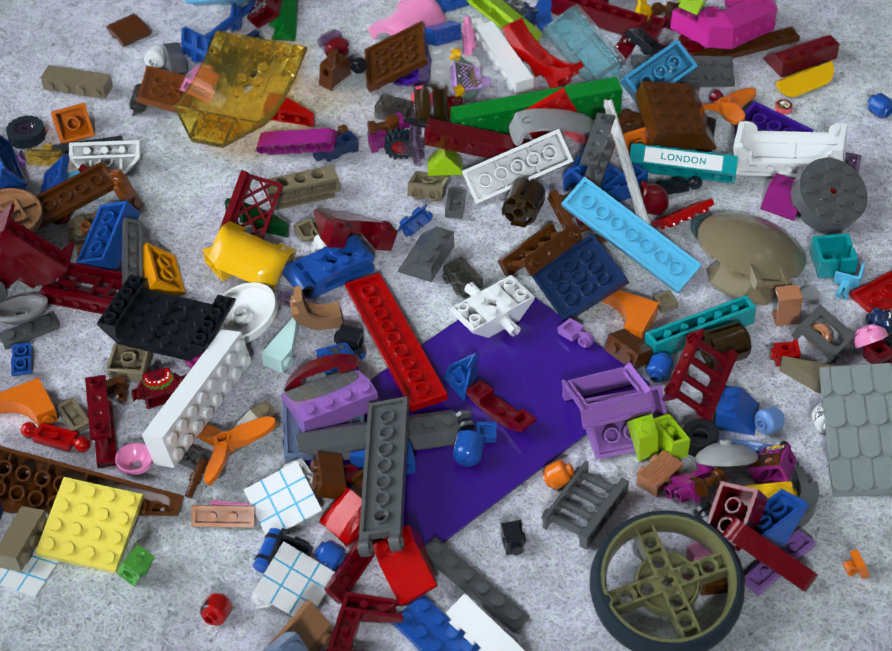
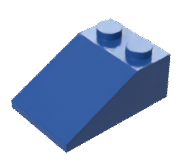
M780 489L768 499L762 519L754 530L783 549L809 507L808 502Z

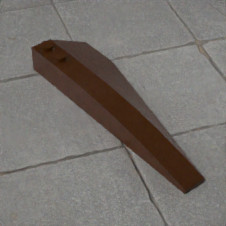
M0 446V501L4 512L18 513L21 506L44 510V512L50 514L63 478L66 477L143 494L144 499L138 516H179L184 495Z

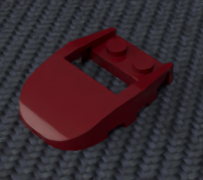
M652 13L643 30L659 42L658 38L664 28L673 30L670 28L672 16L665 15L664 18H661ZM682 34L678 38L688 53L698 52L705 48L700 43L690 40ZM667 43V45H664V44H661V45L666 48V47H667L668 45H670V44Z

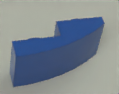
M31 342L12 345V376L32 374L33 346Z

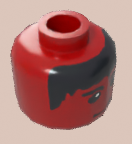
M222 593L210 594L200 608V615L204 622L208 625H222L232 611L230 599Z

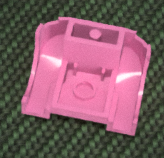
M401 0L397 3L399 9L392 16L377 20L368 28V31L372 38L376 40L381 32L392 36L420 21L424 23L425 27L446 22L447 19L436 0Z

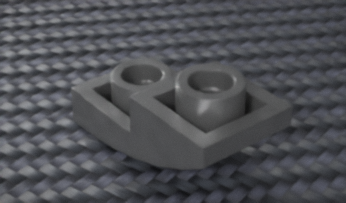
M179 42L163 43L165 60H168L169 71L178 74L187 73L186 61Z

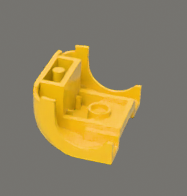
M231 221L224 224L214 240L207 262L212 261L215 263V268L245 281L271 286L270 289L275 290L288 261L289 263L293 262L297 249L282 243L275 245L247 233V228Z

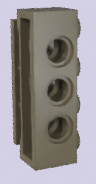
M334 165L268 178V180L284 185L276 210L335 198L334 193L340 192L339 178ZM271 186L267 188L268 196L274 195L278 187Z

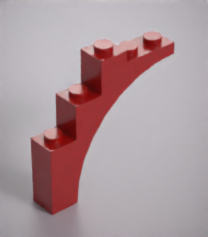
M522 18L502 28L510 46L521 61L529 64L535 78L540 75L542 78H545L550 89L567 86L568 83L572 82L571 78L579 74V70L584 67L582 61L567 63L548 53L533 37Z

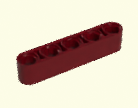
M734 517L722 534L804 592H807L818 576L817 573L736 517Z

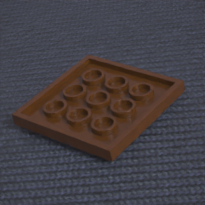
M422 21L365 49V61L367 63L366 87L369 92L379 90L382 86L393 83L397 79L407 76L411 72L429 64L426 31Z

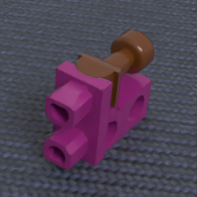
M401 112L396 113V115H388L384 122L375 123V121H367L368 144L371 153H376L378 149L384 148L385 137L389 130L395 131V128L401 130L402 127L406 131L405 128L413 127V125L403 122L404 117H402Z
M696 463L698 469L688 474L682 473L679 476L671 477L672 484L664 487L668 499L676 498L680 503L686 501L696 503L700 501L699 496L706 497L708 495V488L715 483L720 485L721 481L727 482L726 473L720 467L714 469V466Z

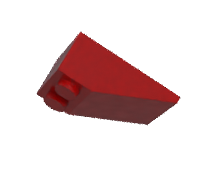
M410 525L403 528L404 551L392 553L389 547V537L373 545L377 561L396 599L399 600L400 606H404L438 587L422 537Z

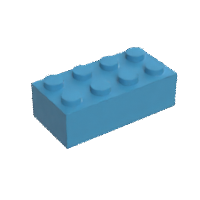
M677 39L624 76L621 84L638 106L635 95L642 81L680 83L694 73L698 65Z

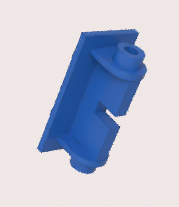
M427 204L422 208L417 207L409 218L405 216L399 222L398 232L403 230V234L406 237L412 236L421 227L429 223L433 215L425 210Z

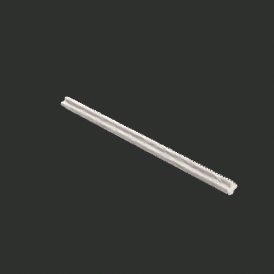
M605 99L603 102L606 114L615 115L611 132L636 215L647 224H650L613 100Z

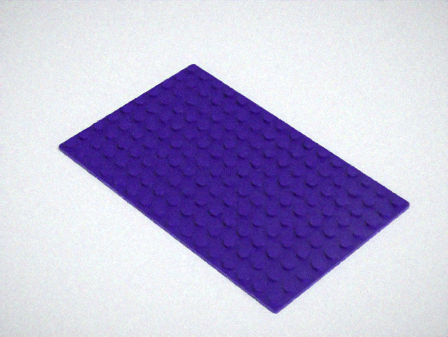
M537 298L534 299L522 318L516 322L521 330L515 336H511L505 329L489 338L473 334L458 319L420 345L446 390L448 400L412 412L409 410V415L454 410L456 413L462 410H470L472 417L464 421L474 422L475 427L469 430L476 432V422H496L486 415L468 395L465 401H463L443 378L450 364L476 353L478 355L479 374L474 384L481 380L493 388L494 395L517 411L524 409L537 419L535 423L523 432L513 431L497 423V443H486L480 462L473 467H464L454 460V445L413 451L416 473L406 475L403 528L410 525L421 535L424 546L434 538H437L442 543L446 542L587 435L586 430L582 427L581 412L573 399L565 401L562 398V380L567 382L571 379L626 366L606 352L595 341H593L590 347L583 348L579 345L578 338L572 342L558 334V327L564 323L556 312ZM388 368L370 380L378 392V401L402 397ZM642 377V379H643V380L646 382V384L649 386L650 383H649L646 379H644V378ZM631 384L583 396V398L587 399L636 389ZM368 413L364 414V422L367 421ZM304 460V462L310 469L312 460ZM344 460L343 465L350 464V460ZM346 484V488L351 489L352 484Z

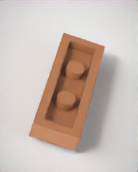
M192 505L191 527L254 528L255 506Z

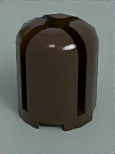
M437 84L422 85L421 89L413 87L416 119L428 122L429 118H431L429 93H432L434 119L445 122L449 121L447 84H445V87H439Z
M521 178L512 185L501 209L502 215H505L511 222L510 225L526 228L527 225L535 222L545 201L546 193L544 187L535 179H532L529 184V178Z
M733 322L706 330L702 336V341L720 353L732 349L739 353L735 362L746 359L751 354L752 342L750 334L740 323ZM698 347L696 351L700 350L701 356L706 362L705 364L714 369L717 365V360Z

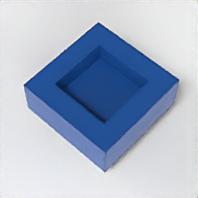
M476 422V432L485 438L486 443H497V422Z

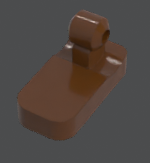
M125 375L106 380L107 395L115 393L117 403H126L127 395L125 390L128 389V383Z

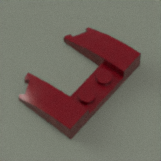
M346 591L327 651H357L352 650L361 622L403 623V614H397L396 607L400 605L399 600Z

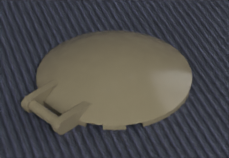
M738 212L718 213L706 218L698 230L699 243L709 258L718 260L720 262L719 266L731 273L736 271L744 274V278L750 280L753 289H776V287L790 286L792 285L790 278L794 277L796 279L805 268L806 255L799 242L786 230L764 218Z

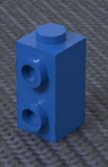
M447 21L425 27L426 41L429 45L439 46L462 39L461 23Z

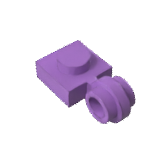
M569 318L558 327V334L572 342L578 338V343L583 348L590 347L593 344V335L590 332H585V326L572 318Z

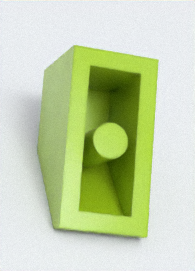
M652 414L626 422L637 459L641 461L658 454V432Z
M670 414L653 418L658 432L660 451L666 450V452H669V454H672L673 457L679 460L688 457L690 438Z

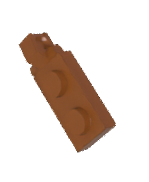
M121 169L112 170L109 176L114 182L113 190L120 201H128L139 211L143 203L127 176Z

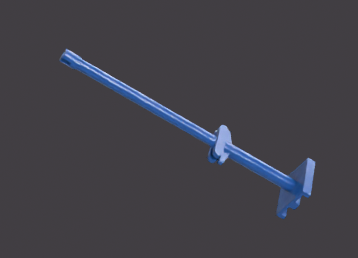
M256 0L250 1L244 7H237V4L233 3L230 16L205 35L187 26L181 29V48L184 56L191 57V61L194 63L201 62L205 67V59L211 56L212 41L228 29L231 32L239 31L242 28V18L250 12Z

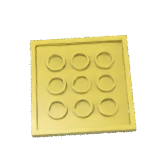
M64 477L35 554L39 557L117 573L144 499L143 494Z

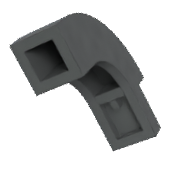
M802 466L794 468L792 481L797 490L798 498L808 502L809 507L795 530L803 527L812 519L819 497L817 481L810 482L809 475L805 474Z

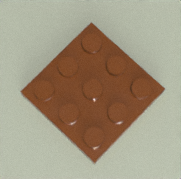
M147 65L136 102L187 115L191 95L180 90L186 76Z

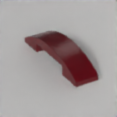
M334 354L312 360L301 366L288 378L284 390L287 392L305 384L306 378L336 367L340 374L358 368L360 358L358 355Z
M481 380L466 390L469 398L486 415L508 429L523 432L537 421L534 416L524 409L517 411L495 396L494 389Z

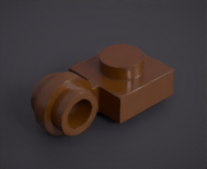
M667 1V5H663L660 2H656L652 5L651 10L655 16H660L663 12L667 16H672L673 10L680 8L678 7L680 3Z

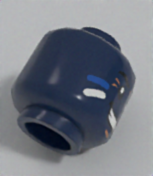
M874 308L871 313H867L865 323L867 325L875 323L885 328L888 333L889 331L892 332V312L881 308Z

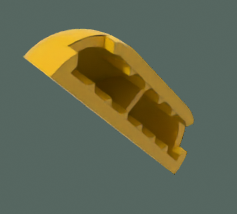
M833 61L813 66L777 80L775 82L776 88L784 96L796 97L822 87L833 78Z

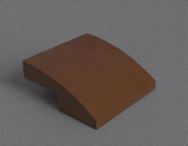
M136 14L129 15L106 26L114 39L116 38L122 47L151 35L150 29Z

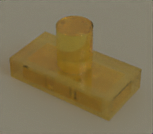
M44 144L42 149H26L25 156L28 166H52L62 156L61 150H53L52 145Z

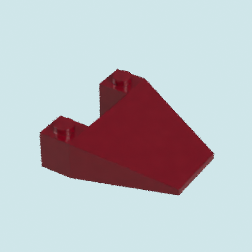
M314 209L313 211L320 239L328 248H344L348 235L351 233L362 234L375 250H392L398 231L388 221H381L347 211Z

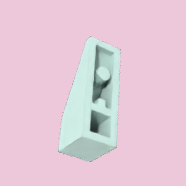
M293 317L262 352L263 365L281 373L290 368L294 362L298 323Z

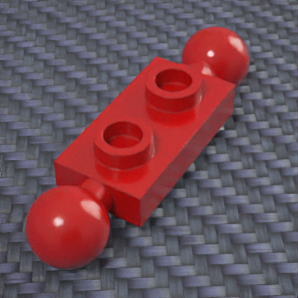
M25 422L21 426V434L26 438L32 437L35 443L68 452L74 446L81 453L87 452L91 447V442L87 437H79L78 432L46 423H41L38 428L32 422Z

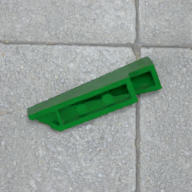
M281 0L279 16L269 22V26L273 29L275 28L271 40L295 41L297 0Z

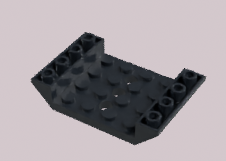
M130 274L97 322V326L119 345L190 361L208 348L235 304L236 298L217 295L212 304L149 290L148 278Z

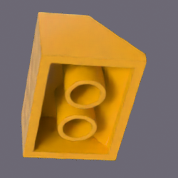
M146 242L142 247L143 277L148 278L149 290L174 296L186 294L176 255Z

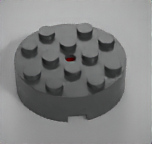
M821 158L814 160L795 178L791 187L793 208L797 207L802 215L800 219L809 227L823 233H836L850 227L863 214L867 206L868 195L863 179L851 165L838 159Z

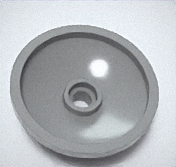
M24 294L5 299L0 302V322L10 325H22L33 321L46 310L48 299L40 294Z
M722 438L720 442L710 444L700 450L695 456V461L708 466H740L758 461V454L744 444L732 442L731 438Z

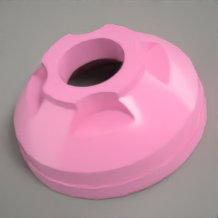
M875 323L859 328L853 339L854 347L858 348L889 336L885 328Z
M143 443L127 444L117 452L115 457L118 469L122 473L131 476L143 474L153 463L147 446ZM138 461L142 463L138 469L130 467L133 462Z

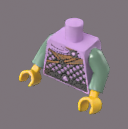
M455 48L450 50L452 53L450 60L455 61L449 70L452 95L461 96L467 102L477 97L482 87H489L490 78L481 77L480 68L466 61L461 56L460 49Z

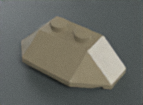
M715 260L706 268L710 284L734 299L747 295L754 304L768 305L777 297L774 288L753 289L750 280L744 278V274L736 271L731 273L719 266L720 262L718 260Z

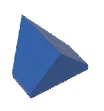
M474 353L450 364L443 376L463 401L467 397L466 390L474 384L479 374L478 355Z

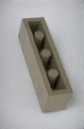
M48 65L41 76L43 89L65 94L70 93L106 99L113 87L110 74Z

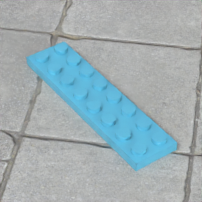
M586 177L579 182L561 203V206L676 293H679L702 266L700 262Z

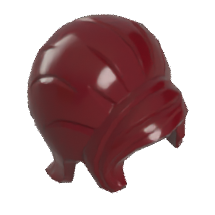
M644 181L640 182L639 185L642 188L639 189L647 214L661 215L669 205L667 191L661 185L655 183L647 184Z

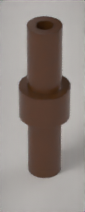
M199 458L194 472H191L189 477L190 483L185 497L193 498L197 485H200L202 481V472L207 462L203 458Z

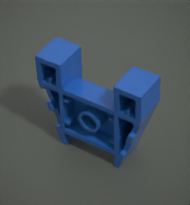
M585 146L580 156L575 158L571 168H568L563 175L564 191L574 185L577 186L585 176L587 166L580 165ZM609 163L601 189L618 202L631 198L624 172ZM636 163L633 164L638 185L642 181L648 184V172Z

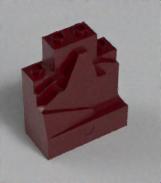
M11 203L0 213V282L4 284L5 289L16 280L23 282L32 289L39 285L45 287L68 270L75 242L71 241L62 250L13 220L12 214L15 204Z

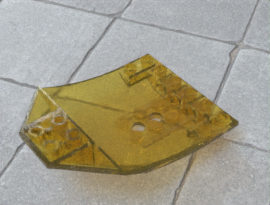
M216 31L194 79L176 105H173L191 142L224 148L265 126L276 115L288 95L308 48L306 46ZM258 73L257 77L251 78L253 74ZM246 86H252L251 91L244 92Z

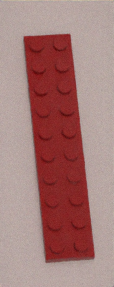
M375 273L344 283L346 292L402 397H408L410 412L448 400L446 390L381 274Z

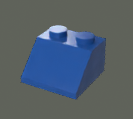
M725 385L718 402L715 426L718 430L755 436L756 426L754 417L759 411L760 404L742 388Z

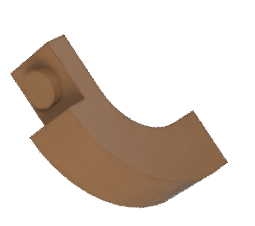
M301 286L293 287L294 295H291L290 306L292 317L297 323L315 330L340 328L344 324L339 301L328 304H314L305 298Z

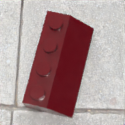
M827 35L765 56L763 60L780 77H784L837 59L840 43L831 35Z

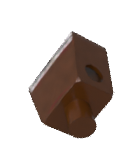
M336 49L328 51V57L320 63L319 85L333 91L352 76L348 58L338 53Z

